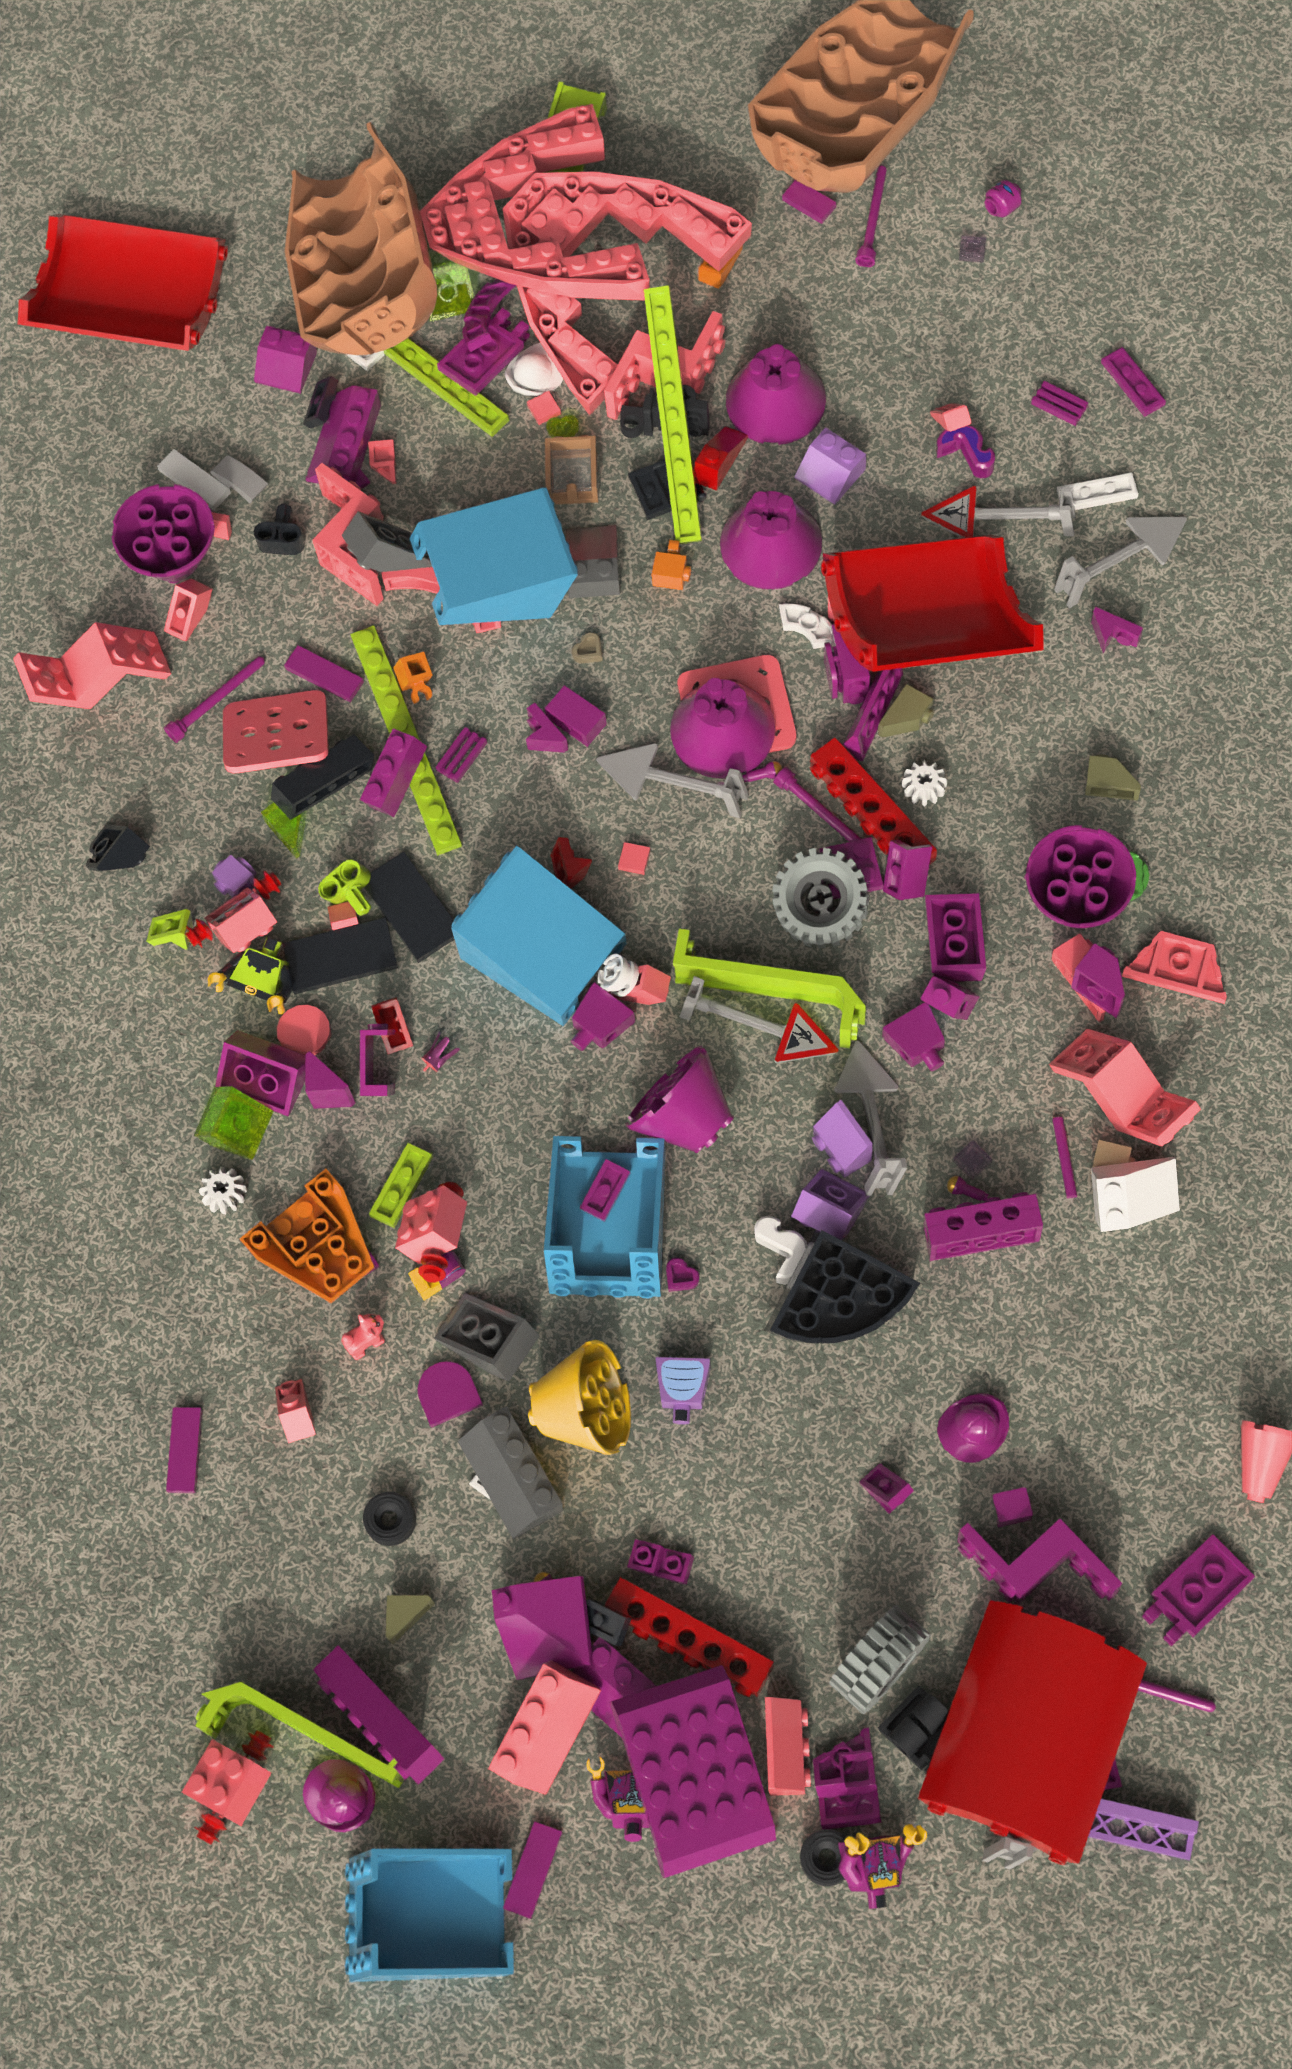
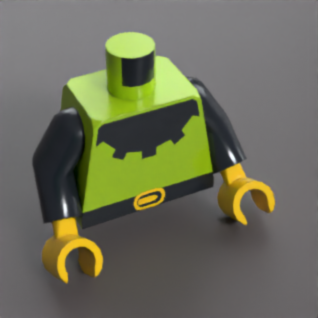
M267 937L262 951L249 947L246 951H241L218 972L211 973L208 976V987L212 983L218 982L216 992H221L224 989V982H227V986L266 1000L269 1012L272 1011L273 1007L278 1006V1013L283 1014L285 1012L284 1003L287 1002L293 991L294 983L291 969L288 967L289 962L276 958L282 942Z

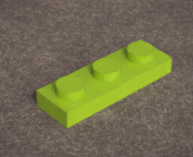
M407 1143L369 1212L371 1218L392 1228L396 1227L403 1214L404 1205L411 1199L433 1159L431 1153Z

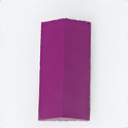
M902 668L877 672L843 745L859 761L863 762L877 733L879 723L884 717L903 677Z

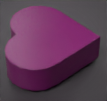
M673 1258L668 1261L666 1273L669 1292L690 1290L698 1285L700 1277L695 1268L687 1267L686 1262L681 1258Z

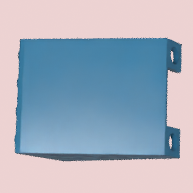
M540 488L420 521L410 537L417 560H422L426 551L428 552L440 587L432 602L439 625L550 618L578 575L577 565L572 559L569 543L564 537L561 521L556 515L554 502L550 498L547 488Z
M516 846L512 852H507L504 855L498 870L495 873L492 872L487 877L484 888L480 893H475L468 903L469 907L465 912L456 916L451 929L460 959L564 1027L579 1007L578 995L603 962L612 954H619L626 946L625 933L525 851Z
M553 1136L544 1241L549 1294H556L558 1296L574 1294L587 1297L611 1295L617 1298L624 1296H639L642 1298L661 1297L665 1185V1140L663 1138H637V1153L583 1152L581 1137ZM571 1144L575 1147L568 1149L562 1147L561 1145ZM646 1146H654V1147H657L658 1149H656V1150H647V1149H645L644 1147H646ZM605 1159L630 1171L631 1175L604 1222L580 1210V1206Z
M370 1849L349 1858V1863L345 1867V1879L349 1881V1894H346L345 1910L349 1912V1925H346L345 1941L349 1943V1956L345 1959L346 1975H349V1982L499 1977L514 1974L513 1942L504 1943L503 1883L512 1880V1849Z

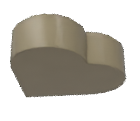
M589 632L584 634L581 642L573 646L572 657L577 663L603 661L601 642L596 633Z

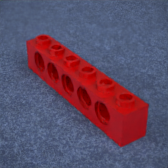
M833 738L810 755L811 773L816 779H822L827 784V790L832 797H839L844 803L845 811L851 817H857L861 822L862 830L868 836L873 835L878 841V847L885 855L889 853L890 841L900 840L912 847L932 846L930 864L936 860L937 849L836 738ZM839 769L842 770L843 773L836 775L833 774L832 771ZM851 788H857L860 790V792L851 793L848 790ZM872 806L875 807L877 810L874 812H868L865 810V808ZM885 825H890L894 827V829L891 831H885L882 829V827Z
M621 1577L605 1603L606 1606L630 1618L632 1617L628 1614L629 1609L634 1605H641L645 1609L643 1615L639 1618H632L629 1625L633 1628L632 1633L645 1641L649 1637L659 1642L657 1647L670 1655H673L674 1651L684 1656L683 1662L695 1669H698L699 1666L711 1669L722 1665L730 1682L736 1685L734 1690L749 1698L751 1694L758 1697L774 1668V1661ZM659 1619H666L670 1622V1626L667 1631L658 1632L654 1629L655 1622ZM691 1633L696 1637L695 1642L691 1646H683L679 1643L681 1635ZM710 1647H717L721 1651V1656L715 1661H710L705 1657V1652ZM736 1661H742L747 1665L745 1673L741 1675L733 1674L730 1667Z

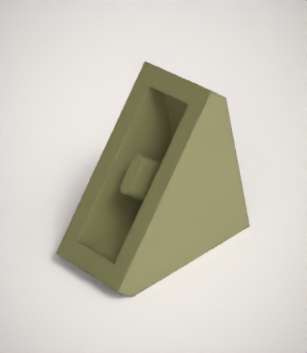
M387 1595L386 1638L392 1645L435 1605L433 1600L428 1595Z

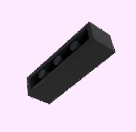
M355 734L347 739H341L334 747L329 749L327 757L323 760L299 764L294 771L285 776H279L272 783L271 800L291 820L369 773L373 767L374 754Z

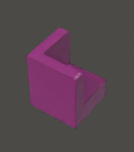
M1026 1487L993 1494L992 1499L997 1515L996 1523L998 1528L1032 1520L1033 1513Z

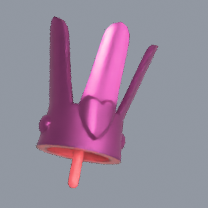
M438 1032L430 1050L421 1057L427 1064L423 1071L431 1067L434 1071L438 1072L439 1068L455 1055L460 1048H455L439 1058L449 1043V1038L445 1037L434 1048L440 1036V1032Z

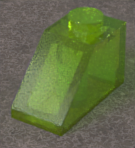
M273 802L261 811V815L266 825L297 859L301 855L305 828L303 814L301 813L290 820Z

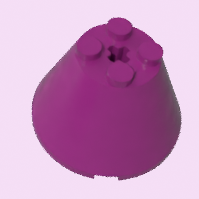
M774 344L770 348L760 351L732 378L726 393V410L734 427L748 435L749 439L762 444L763 442L782 445L805 437L821 421L826 405L825 388L816 372L794 353L779 344Z
M158 484L134 493L120 506L113 520L114 526L111 537L117 555L130 569L137 573L175 584L188 578L195 572L212 544L215 525L208 504L199 494L180 485L174 484V487H160Z
M758 491L726 521L721 533L720 550L724 563H726L733 575L743 583L760 589H781L793 585L794 582L804 576H808L815 568L822 552V534L812 514L793 501L790 496L776 491Z
M711 678L707 683L687 694L678 704L671 720L670 733L676 754L687 767L707 777L725 779L730 769L738 770L740 773L746 771L747 773L762 763L769 754L774 742L775 720L768 703L753 689L730 680Z
M1074 825L1051 832L1035 846L1026 867V885L1036 907L1051 920L1069 927L1090 928L1113 920L1128 906L1135 890L1136 868L1130 852L1119 839L1099 828L1095 830L1083 828L1082 825Z
M701 1045L677 1061L679 1066L670 1076L665 1073L641 1098L628 1116L631 1123H625L629 1130L652 1138H663L667 1143L694 1151L695 1153H698L704 1146L706 1148L710 1147L719 1136L716 1132L721 1127L725 1128L734 1119V1116L730 1112L708 1052Z

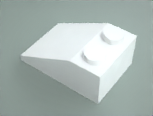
M1175 1157L1091 1167L1095 1219L1101 1232L1131 1228L1180 1211Z

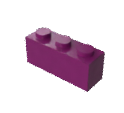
M392 729L360 801L372 809L395 817L427 746L411 735Z

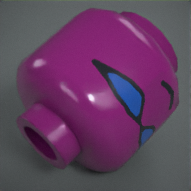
M1008 180L998 182L985 194V207L992 216L1004 218L1021 205L1020 187Z

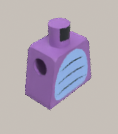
M656 1357L662 1408H673V1423L689 1424L690 1409L703 1408L711 1370L710 1359Z

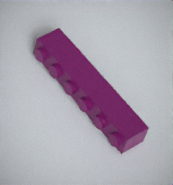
M339 1645L313 1669L320 1677L317 1684L327 1695L332 1692L335 1694L332 1700L343 1712L347 1708L351 1711L347 1717L358 1729L364 1725L366 1729L362 1733L373 1745L377 1742L381 1744L377 1750L389 1763L393 1759L398 1762L393 1767L405 1780L411 1776L419 1785L445 1759Z

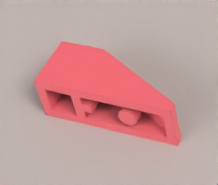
M1080 933L1054 949L1051 959L1071 986L1075 968L1093 946L1092 942L1089 939L1085 940ZM1076 992L1097 1021H1103L1106 1011Z

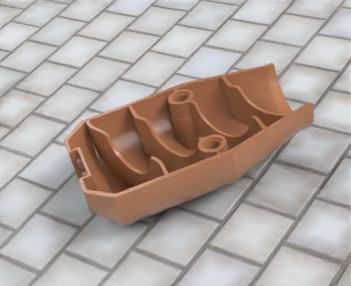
M858 0L819 26L748 104L752 134L759 150L776 170L785 171L798 182L817 191L849 193L857 190L932 107L963 35L972 24L974 11L969 9L964 15L959 28H953L948 25H939L928 19L910 0Z
M371 122L367 123L366 126L374 140L373 153L370 158L363 160L357 166L352 175L336 180H317L306 177L297 170L291 172L293 180L285 256L300 335L309 344L338 354L368 355L389 349L405 341L427 322L434 310L437 299V286L417 195L407 177L379 139L378 133Z

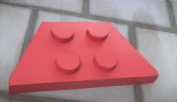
M1160 931L1152 939V942L1138 954L1137 958L1124 968L1122 977L1223 1004H1225L1227 997L1223 989L1220 967L1217 965L1214 945Z

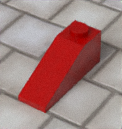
M725 426L708 441L695 461V483L717 491L747 441L748 435Z

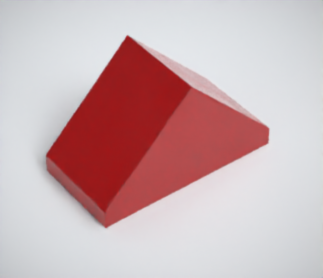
M397 997L371 1005L376 1023L388 1024V1029H395V1035H381L387 1054L413 1047Z

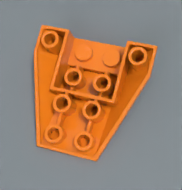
M325 1168L305 1185L306 1194L265 1226L260 1221L244 1234L240 1241L259 1262L329 1303H333L375 1267L343 1187Z

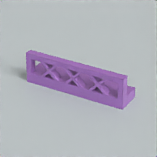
M1101 1799L1095 1816L1100 1824L1090 1830L1088 1837L1190 1860L1199 1821ZM1100 1815L1108 1816L1110 1818L1106 1821H1103ZM1115 1818L1123 1820L1130 1830L1121 1837L1113 1836L1106 1826ZM1130 1822L1138 1823L1140 1825L1133 1828ZM1145 1825L1153 1827L1160 1837L1151 1844L1143 1843L1136 1833L1137 1830ZM1103 1827L1107 1834L1096 1831ZM1159 1829L1168 1830L1169 1832L1163 1835ZM1174 1832L1187 1835L1188 1840L1186 1841L1185 1852L1173 1850L1165 1838ZM1132 1834L1136 1841L1126 1838ZM1162 1841L1166 1848L1156 1846V1844Z

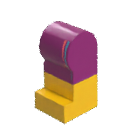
M454 1251L442 1255L447 1259L448 1267L445 1269L446 1277L441 1281L435 1283L425 1281L419 1275L418 1267L408 1273L423 1300L428 1299L466 1272Z

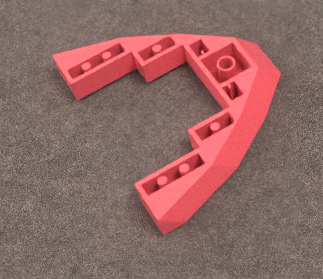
M593 104L567 109L501 140L458 172L420 210L429 248L456 264L504 282L570 298L645 300L644 289L650 288L649 276L638 243L563 258L558 240L510 250L506 243L494 200L514 197L535 173L605 160L604 139Z
M601 172L535 173L503 208L509 250L558 240L563 258L570 257L599 223L610 214L644 243H647L663 226L718 271L723 268L749 239L752 223L735 209L666 182ZM517 285L530 327L569 389L587 413L591 415L604 401V390L618 364L572 328L573 324L582 316L581 303L575 298Z

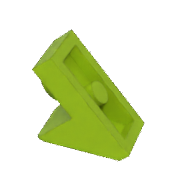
M184 909L152 918L146 942L153 946L173 942L187 950L190 942L186 938L185 933L188 932L186 926L193 928L191 911Z

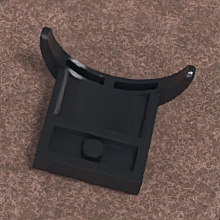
M665 459L628 473L629 481L647 521L672 511ZM695 483L697 501L699 503L706 500L707 494L700 484Z

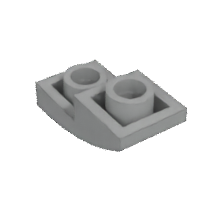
M228 455L210 472L229 489L234 488L249 503L268 485L258 474Z

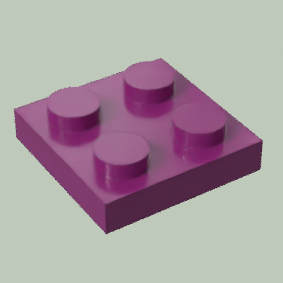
M871 837L824 847L831 849L833 854H837L839 851L845 854V858L848 861L851 858L856 863L857 869L861 870L864 875L868 892L883 889V881ZM827 883L833 900L841 898L839 890Z

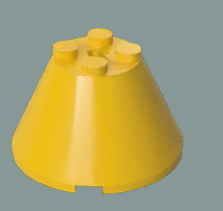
M600 1340L587 1341L537 1382L530 1383L531 1409L528 1411L530 1424L532 1426L537 1425L544 1436L606 1455L619 1453L620 1446L626 1445L630 1433V1396L627 1383H621L617 1369H621V1365L610 1347Z

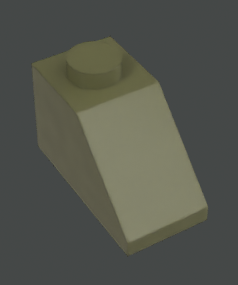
M906 684L880 721L878 735L883 738L917 731L923 723L928 724L935 712L933 710V698Z
M1104 754L1089 757L1085 795L1138 801L1141 785L1117 758H1110Z

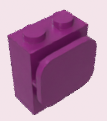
M831 625V645L830 642L824 643V666L831 698H838L839 691L843 704H860L864 701L869 691V670L853 657L845 645L840 632H837L835 626Z

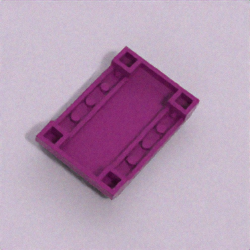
M722 1665L609 1702L617 1729L621 1732L647 1817L656 1847L654 1852L662 1878H667L776 1840L775 1825L730 1680Z

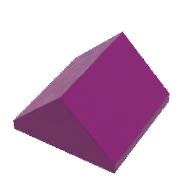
M309 1051L305 1055V1091L313 1108L352 1107L355 1104V1100L349 1086Z

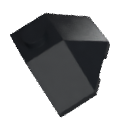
M106 824L90 844L89 851L93 856L92 859L89 858L87 860L86 867L94 871L132 868L144 861L150 846L129 827Z

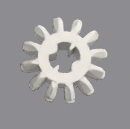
M925 760L922 762V766L914 762L912 770H905L902 787L905 788L904 795L906 797L912 796L913 804L922 800V805L925 807L927 800L935 804L937 797L944 796L947 780L943 778L945 775L944 770H937L936 762L931 766H927Z
M220 1167L218 1174L210 1170L211 1178H202V1183L205 1187L199 1189L201 1196H204L202 1199L205 1206L210 1205V1210L214 1213L220 1208L221 1213L226 1214L227 1207L229 1206L233 1211H236L237 1206L235 1202L244 1203L245 1199L241 1194L247 1192L246 1186L242 1185L244 1182L241 1175L236 1176L237 1173L232 1168L226 1173L225 1168ZM222 1187H224L227 1190L223 1194L219 1191V1189Z

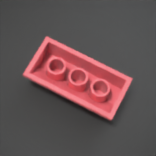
M552 1660L544 1663L488 1769L513 1784L546 1795L602 1689Z

